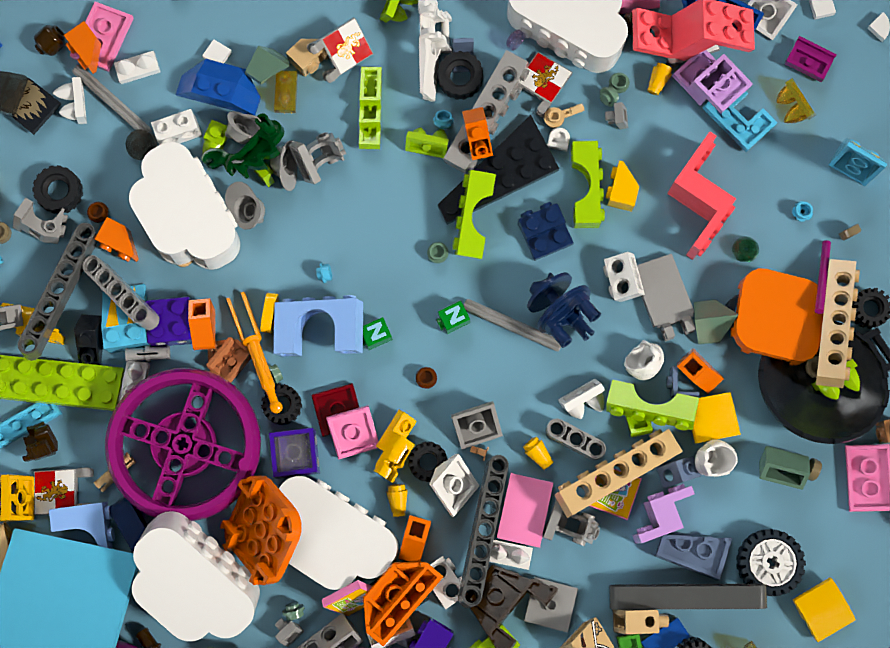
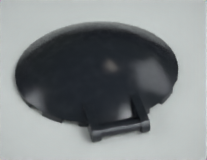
M834 321V323L837 324V325H842V324H843V323ZM877 327L863 335L858 331L854 332L853 341L849 340L848 347H852L851 359L857 364L855 369L859 376L860 389L859 391H854L844 385L843 388H839L840 393L837 400L828 398L820 390L816 391L812 383L816 381V378H812L806 373V362L799 365H790L788 361L761 355L758 368L761 395L769 411L779 423L801 438L823 444L846 443L869 432L880 421L888 405L890 395L887 380L889 377L888 372H890V348L881 337L879 328ZM872 339H873V341L875 342V344L878 346V348L880 349V351L882 352V354L884 355V357L886 358V360L889 362L888 364H886V362L884 361V359L882 358V356L880 355V353L878 352V350L875 348V346H874L873 343L871 342ZM838 340L831 341L833 344L836 345L841 344V342ZM819 347V349H818V352L815 354V356H819L820 347ZM837 360L829 361L831 364L834 365L839 364V361Z

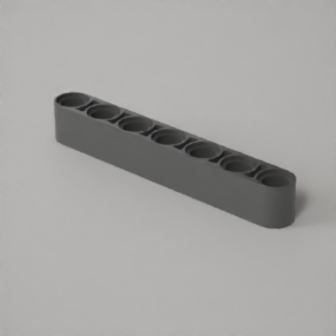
M82 223L76 227L18 341V349L27 360L33 361L41 356L83 272V261L88 256H91L97 244L95 240L96 232L89 223ZM85 234H91L88 238H82ZM76 252H82L79 256H73ZM73 270L71 274L63 275L65 271ZM63 288L61 293H54L56 289ZM54 307L53 311L45 312L46 308ZM38 326H45L42 331L35 332ZM35 345L33 350L25 351L27 346Z
M502 455L493 456L486 463L458 593V601L465 608L478 605L483 595L509 467L508 460ZM492 462H498L501 465V471L494 470ZM488 483L496 485V493L488 489ZM484 504H489L492 507V514H487L484 511ZM480 525H484L488 529L487 536L480 534ZM475 547H480L483 550V558L475 555ZM471 569H476L479 572L478 580H473L470 577ZM466 591H471L474 594L475 600L473 603L466 600Z
M766 584L609 585L610 609L767 608Z

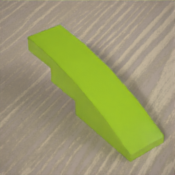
M361 67L359 149H380L382 67Z

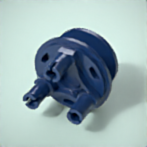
M567 272L555 276L549 273L546 279L533 282L530 287L532 296L527 304L528 310L532 313L539 312L548 307L539 319L537 328L542 333L552 335L562 348H565L572 342V338L562 328L563 326L574 328L584 341L590 338L586 332L590 336L594 335L595 331L583 320L584 316L581 314V311L590 322L596 321L601 316V312L589 301L590 289L588 286L581 285L564 294L572 281L571 275Z

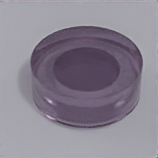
M520 29L515 30L507 39V47L512 51L516 50L525 40L526 34Z

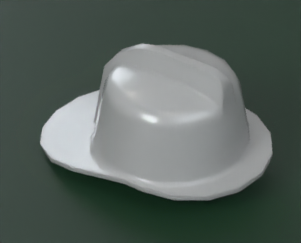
M235 111L229 112L227 115L229 123L225 136L240 144H247L260 129L255 123V119L257 118L260 122L261 120L254 115Z
M290 140L284 146H277L280 155L270 159L272 172L280 177L281 184L287 191H292L297 181V164L288 147L294 141Z
M243 182L231 184L226 190L225 203L237 225L246 230L255 227L257 223L264 222V203L256 197L252 189Z

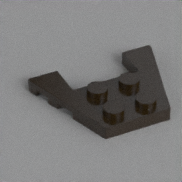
M491 565L487 570L482 599L478 605L471 607L470 610L495 648H513L517 643L516 640L502 630L500 625L526 593L546 607L558 592V588ZM471 591L465 597L470 603H473L475 600V596Z

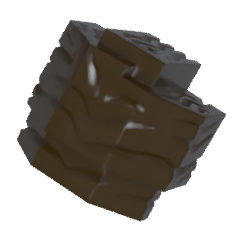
M41 422L27 427L29 435L23 437L27 455L22 457L23 461H37L56 454V451H58V441L48 424Z

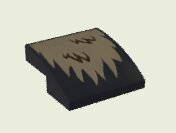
M28 78L1 109L35 135L59 108L61 103Z

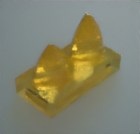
M285 70L276 73L275 113H296L297 71Z
M793 78L785 82L786 86L779 92L776 102L779 104H790L797 101V103L787 112L784 123H797L807 118L810 120L815 117L816 114Z

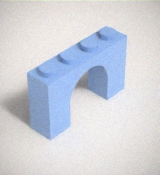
M345 295L343 299L325 296L323 300L306 297L302 298V301L283 299L282 302H276L273 354L281 357L302 356V332L304 325L312 316L318 313H328L334 321L336 352L341 354L363 353V302L354 295Z
M108 501L50 509L51 532L82 529L94 537L98 546L113 549L112 541L115 540L114 529L110 527V519H112L110 514L111 506H108Z

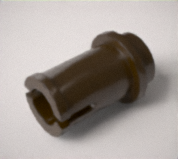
M148 628L143 629L135 636L144 648H161V643L156 642Z

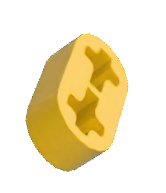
M266 294L261 319V332L273 333L275 303L279 302L278 294Z

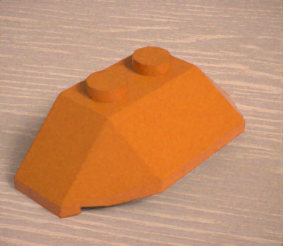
M427 562L392 563L363 597L366 633L384 647L441 581L443 575Z

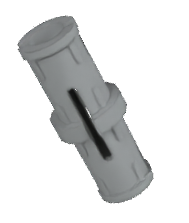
M145 345V347L125 348L126 361L146 360V362L157 359H170V346L150 347V345ZM152 352H157V353H158V354H145V355H139V354H138V353H152Z

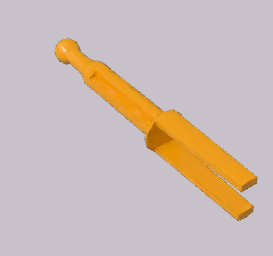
M241 292L256 335L244 337L230 298H226L242 345L248 348L261 387L269 398L270 410L278 414L282 411L283 406L277 399L275 383L260 345L262 338L247 296L245 292Z

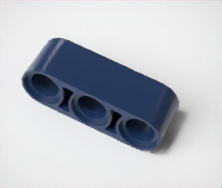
M123 498L111 505L110 514L131 551L134 553L135 546L148 525L139 509L133 506L126 498Z

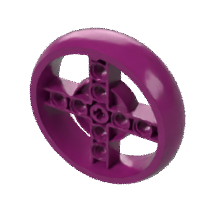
M196 368L168 369L148 376L133 386L114 409L105 437L106 462L112 480L121 494L133 506L152 517H157L164 512L173 511L185 515L190 521L211 517L234 503L242 491L237 486L239 481L254 476L261 451V435L258 420L252 406L243 393L223 377ZM173 385H192L183 412L168 415L158 425L131 417L137 407L153 393ZM214 392L231 405L240 420L244 434L243 453L217 445L215 432L210 423L205 419ZM196 397H202L204 400L200 408H194L193 400ZM195 418L196 426L193 429H187L185 425L187 419ZM140 425H145L147 429L146 434L139 437L136 430ZM164 431L167 433L168 439L165 443L160 444L157 436L160 432ZM124 436L150 444L153 460L162 470L153 497L143 492L129 474L123 453ZM186 438V443L189 445L181 450V446L178 443ZM203 445H207L210 448V453L207 457H201L199 454V449ZM223 452H229L231 455V460L228 464H222L220 461V456ZM178 459L182 465L179 471L174 472L171 469V463ZM209 464L237 472L231 482L212 498L191 505H175L184 477L194 476L202 472ZM168 480L174 484V489L170 493L165 492L163 488L164 483Z

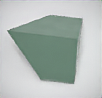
M258 46L245 71V75L261 85L274 74L289 67V59L274 49Z
M717 300L694 302L698 344L719 343L738 317V314Z

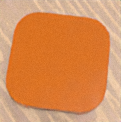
M758 268L747 274L740 281L737 288L740 289L736 309L738 317L734 321V327L731 328V337H734L741 351L746 354L752 352L788 361L790 365H799L813 358L820 347L824 313H815L818 285L805 278L769 269Z
M264 475L250 476L239 481L237 486L242 491L229 520H222L220 529H224L226 544L222 546L225 551H233L252 574L249 582L253 585L275 584L282 578L299 542L301 519L293 504L270 478Z

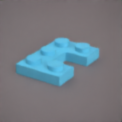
M747 91L721 114L708 101L702 109L745 152L752 148L778 123L764 108L749 121L734 108L748 95Z

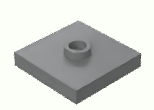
M534 577L540 583L557 587L558 592L546 607L530 595L524 621L568 633L578 588Z

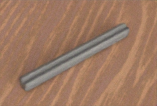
M76 65L73 68L72 72L74 75L81 77L82 82L138 133L143 137H147L152 132L151 128L87 70H84L81 65Z
M467 299L463 305L467 312L554 351H559L561 348L553 336L542 333L538 329L475 301Z

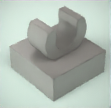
M622 102L614 103V111L605 112V119L608 121V124H616L620 130L627 129V108Z
M281 618L275 624L280 630L275 636L276 639L287 647L304 632L293 621L288 623Z

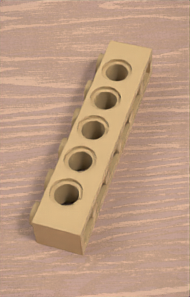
M829 259L816 385L843 388L844 381H849L850 367H846L847 360L851 361L852 347H848L849 340L853 341L854 328L850 327V321H855L856 308H852V301L857 302L858 289H854V282H859L860 270H856V261ZM838 283H846L847 285L840 286ZM841 301L844 302L845 305H838L836 304V302ZM834 321H841L844 324L837 325ZM838 340L841 342V344L836 345L833 344L831 341ZM837 360L839 361V364L834 365L831 364L829 361Z
M661 429L649 435L651 439L647 442L641 439L631 445L633 450L626 453L624 449L613 455L615 460L610 463L604 460L595 466L596 471L589 473L587 470L576 476L578 481L571 484L570 481H567L558 487L560 491L554 494L566 517L568 518L683 452L670 429L664 432ZM650 446H654L657 449V455L651 453ZM632 456H636L639 459V466L632 462ZM614 466L621 469V476H617L614 473ZM596 476L603 480V487H599L595 483ZM577 487H581L585 491L584 498L577 495Z

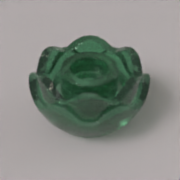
M740 237L733 244L732 252L738 261L752 262L759 254V245L751 237Z

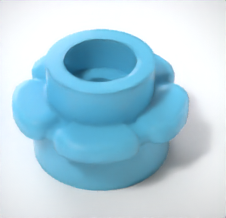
M447 110L438 111L433 118L434 125L440 129H447L454 123L452 114Z
M800 201L793 207L792 214L796 217V220L804 222L812 218L813 207L808 202Z
M320 263V267L316 268L318 280L327 283V281L332 280L331 267L329 263Z

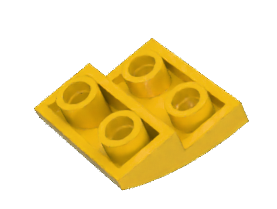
M731 392L699 398L698 410L692 430L695 444L741 435Z
M831 577L792 599L801 618L805 620L813 638L817 642L856 620L845 598Z

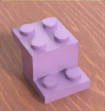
M707 50L691 57L672 75L700 106L708 100L720 114L753 85L725 54L716 60Z
M681 484L668 489L669 494L664 495L662 491L647 497L648 501L643 504L651 525L636 529L637 534L632 535L635 544L644 543L684 528L674 502L694 495L692 486L685 488V485Z

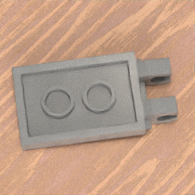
M669 254L637 265L645 293L641 297L653 328H660L665 342L675 337L671 325L680 321L685 335L694 332L696 328L691 318L694 316V309L673 255Z

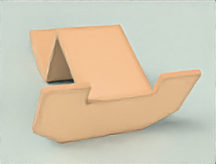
M472 446L470 452L483 456L484 461L489 447L484 450Z

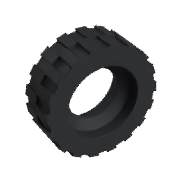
M458 51L446 55L444 60H441L437 76L439 86L444 94L446 93L448 97L455 98L456 100H465L478 93L479 88L483 84V68L476 56L471 55L469 52ZM457 66H464L471 73L470 80L464 85H456L450 78L451 71Z
M57 165L49 166V168L43 169L40 174L38 173L36 180L33 182L34 187H32V191L37 203L45 210L53 214H59L61 209L64 208V213H69L81 202L83 185L80 183V179L67 167ZM56 180H62L68 186L67 195L60 200L52 199L48 194L49 185Z

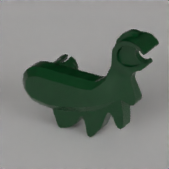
M261 113L257 116L261 122L257 118L255 119V123L260 129L238 153L230 154L220 148H213L202 154L201 161L208 168L211 167L212 169L224 166L227 173L231 176L237 170L247 179L249 177L247 169L266 170L268 167L264 163V159H273L280 155L277 144L284 136V128L278 121L270 120L265 113Z

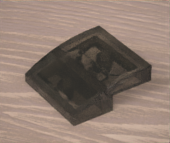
M0 71V113L15 117L28 81L25 75Z

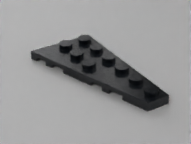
M531 115L493 151V156L486 157L474 169L475 171L496 174L493 195L481 199L475 205L473 212L559 171V167ZM463 180L438 204V209L447 225L456 221L458 216L461 217L462 208H459V201L461 195L465 194L466 188L462 187Z

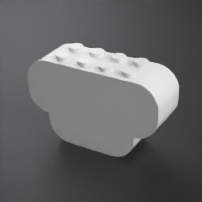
M508 0V21L523 37L534 39L541 47H548L557 56L571 60L576 67L585 68L594 73L606 72L616 64L628 35L627 24L622 16L619 15L622 0Z
M176 142L163 143L150 150L142 161L141 169L144 178L138 180L131 188L129 202L160 255L171 264L182 265L194 260L197 265L209 270L221 268L233 261L240 250V239L235 230L238 225L230 210H227L224 200L219 192L216 191L212 180L206 174L198 157L193 158L185 146Z
M303 476L291 477L279 487L280 491L296 508L301 519V536L289 564L320 585L332 590L346 587L355 582L359 576L367 579L382 576L390 565L394 563L399 552L398 540L394 533L385 527L387 523L375 515L373 518L366 515L368 510L357 503L352 506L348 503L350 499L338 491L335 494L330 492L332 487L320 479L315 482Z
M169 511L155 517L144 530L133 553L134 562L139 569L132 584V594L135 601L170 633L184 641L199 640L209 632L220 638H231L240 634L251 623L260 596L259 585H253L249 582L251 577L249 570L244 566H240L231 553L221 549L213 537L207 536L198 523L190 521L185 515Z

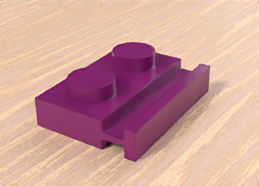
M799 36L784 64L822 82L837 54Z

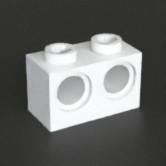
M191 109L151 122L159 145L167 142L180 144L202 136L196 116Z
M625 252L604 259V273L609 278L611 285L609 286V293L615 301L623 302L645 295L634 254ZM622 262L623 270L617 273L616 267ZM627 282L629 289L626 293H623L622 285Z
M442 556L431 564L433 568L437 565H442L446 568V575L434 587L433 591L444 608L447 609L458 601V594L455 597L448 596L446 594V587L450 584H455L460 589L462 576L457 578L453 572L456 567L450 558L445 560Z

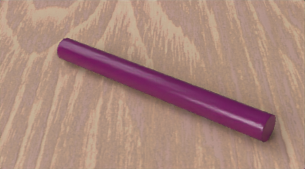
M828 240L822 242L815 313L817 314L824 313L831 242Z

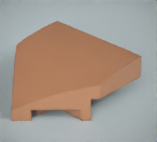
M228 337L226 340L215 341V348L208 349V363H206V367L210 369V372L232 383L251 360L248 348L242 345V342Z

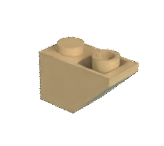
M300 39L286 52L289 62L305 77L309 73H314L324 59H329L324 48L317 54H312L308 51L307 45L318 39Z

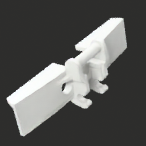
M418 0V13L420 14V93L423 95L424 100L434 102L438 79L440 53H452V47L449 44V22L452 21V17L447 11L443 12L438 9L437 0ZM441 22V32H435L436 23Z

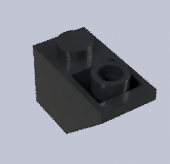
M81 314L74 328L79 363L101 365L103 353L102 316Z

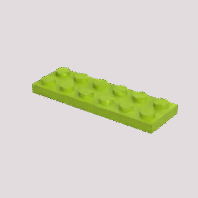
M0 355V399L114 411L119 403L118 400L125 369L44 359L30 361L24 357Z

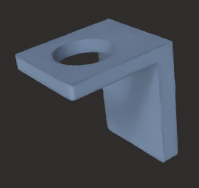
M474 38L453 39V52H469L473 55ZM457 66L453 69L454 73L470 72L466 67Z
M672 366L670 368V376L666 377V388L670 389V398H674L677 393L698 397L699 392H678L677 366Z
M694 456L657 467L663 488L701 477L700 473L696 470ZM666 469H669L673 473L672 481H668L666 479Z

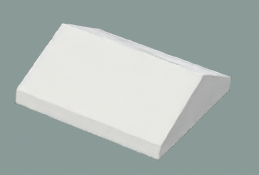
M750 0L748 5L764 13L756 30L771 40H774L798 5L791 0Z
M459 454L453 455L436 467L429 484L452 517L458 513L480 486Z

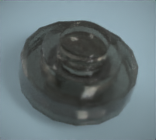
M143 129L134 130L126 139V150L133 159L143 160L150 150L157 147V140L150 131Z

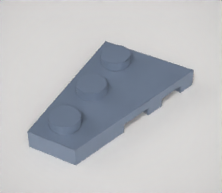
M661 536L655 557L718 581L721 578L732 538Z

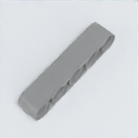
M95 255L88 256L83 261L82 268L84 272L133 322L146 330H153L157 327L159 323L158 314L107 263Z

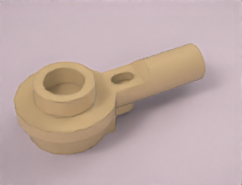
M581 103L565 110L555 107L549 108L544 114V122L551 128H558L563 124L564 118L585 111L584 106Z

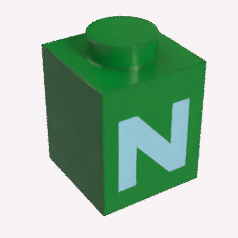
M461 301L438 311L439 318L436 321L441 331L445 329L447 334L470 324V317Z
M383 317L363 326V346L367 345L369 350L393 340Z

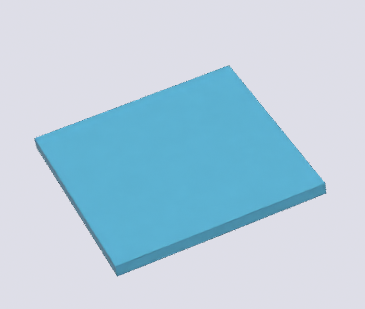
M14 528L0 571V648H116L131 596L132 584L138 571L133 553Z

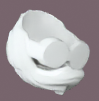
M643 340L625 358L624 366L626 371L638 380H647L654 377L663 365V351L658 344Z
M710 440L697 451L695 457L696 470L705 476L719 477L730 474L738 463L737 453L733 447L722 440Z

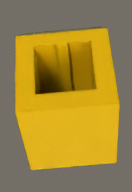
M619 160L617 167L613 166L610 179L614 180L612 187L608 186L605 198L609 199L607 206L632 212L639 185L624 161Z

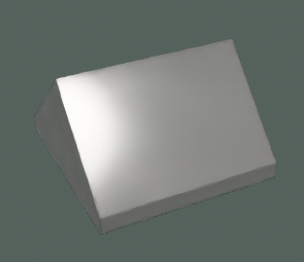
M493 401L451 414L461 449L503 436Z

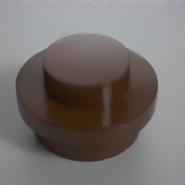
M94 202L88 207L87 215L91 221L101 223L108 217L109 209L102 202Z
M423 367L416 374V382L421 388H432L437 382V374L432 368Z

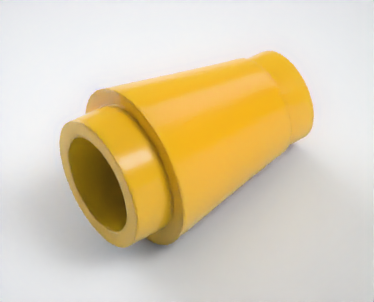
M657 63L652 69L647 91L658 96L671 78L672 68L666 64Z
M536 436L523 446L525 449L524 453L543 470L553 464V460L542 439L539 440Z
M405 484L388 485L386 494L393 517L406 515L408 489H405Z

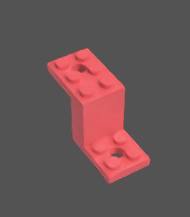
M697 0L672 16L641 8L632 10L634 51L686 61L714 45L745 52L755 50L752 9L716 0ZM650 29L654 31L655 37L650 33Z
M712 132L707 134L667 193L709 222L686 254L692 260L696 255L701 257L712 242L711 240H713L724 225L723 223L736 208L732 205L736 200L735 197L698 173L700 167L716 146L713 142L717 136Z

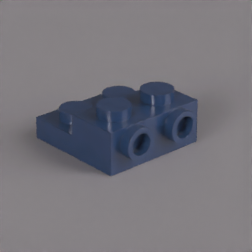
M551 202L545 203L540 206L539 211L534 213L532 210L526 211L518 219V226L534 261L574 244L557 203L553 205Z

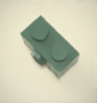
M766 446L759 461V479L803 490L810 476L809 457Z

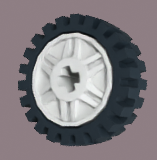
M766 529L749 535L742 542L743 544L739 547V553L736 556V567L739 570L740 578L743 579V583L766 584L767 596H781L794 590L797 587L796 585L802 581V575L805 574L804 566H806V561L803 558L805 555L800 549V544L796 543V539L779 530ZM767 559H772V562L775 563V565L770 566V564L767 562Z

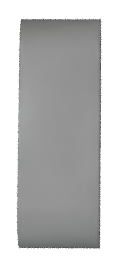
M553 419L546 426V434L550 439L590 460H598L606 452L604 442L561 419ZM551 425H560L562 428L561 434L554 435L550 430ZM572 434L580 436L581 443L579 445L571 443L570 436ZM590 445H598L601 450L600 454L597 456L592 455L589 450Z

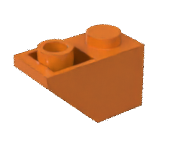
M85 21L64 34L68 40L65 45L72 54L77 52L80 56L77 61L83 69L89 68L94 74L97 71L102 44Z
M483 107L462 111L472 160L493 156Z
M106 217L95 237V240L100 244L99 248L109 253L112 250L119 253L117 256L124 261L129 262L131 259L137 262L139 257L131 231L126 226Z
M211 299L189 300L188 320L193 349L215 348V308Z
M694 348L677 363V367L693 383L708 394L724 380Z
M409 516L398 559L408 562H421L431 521Z

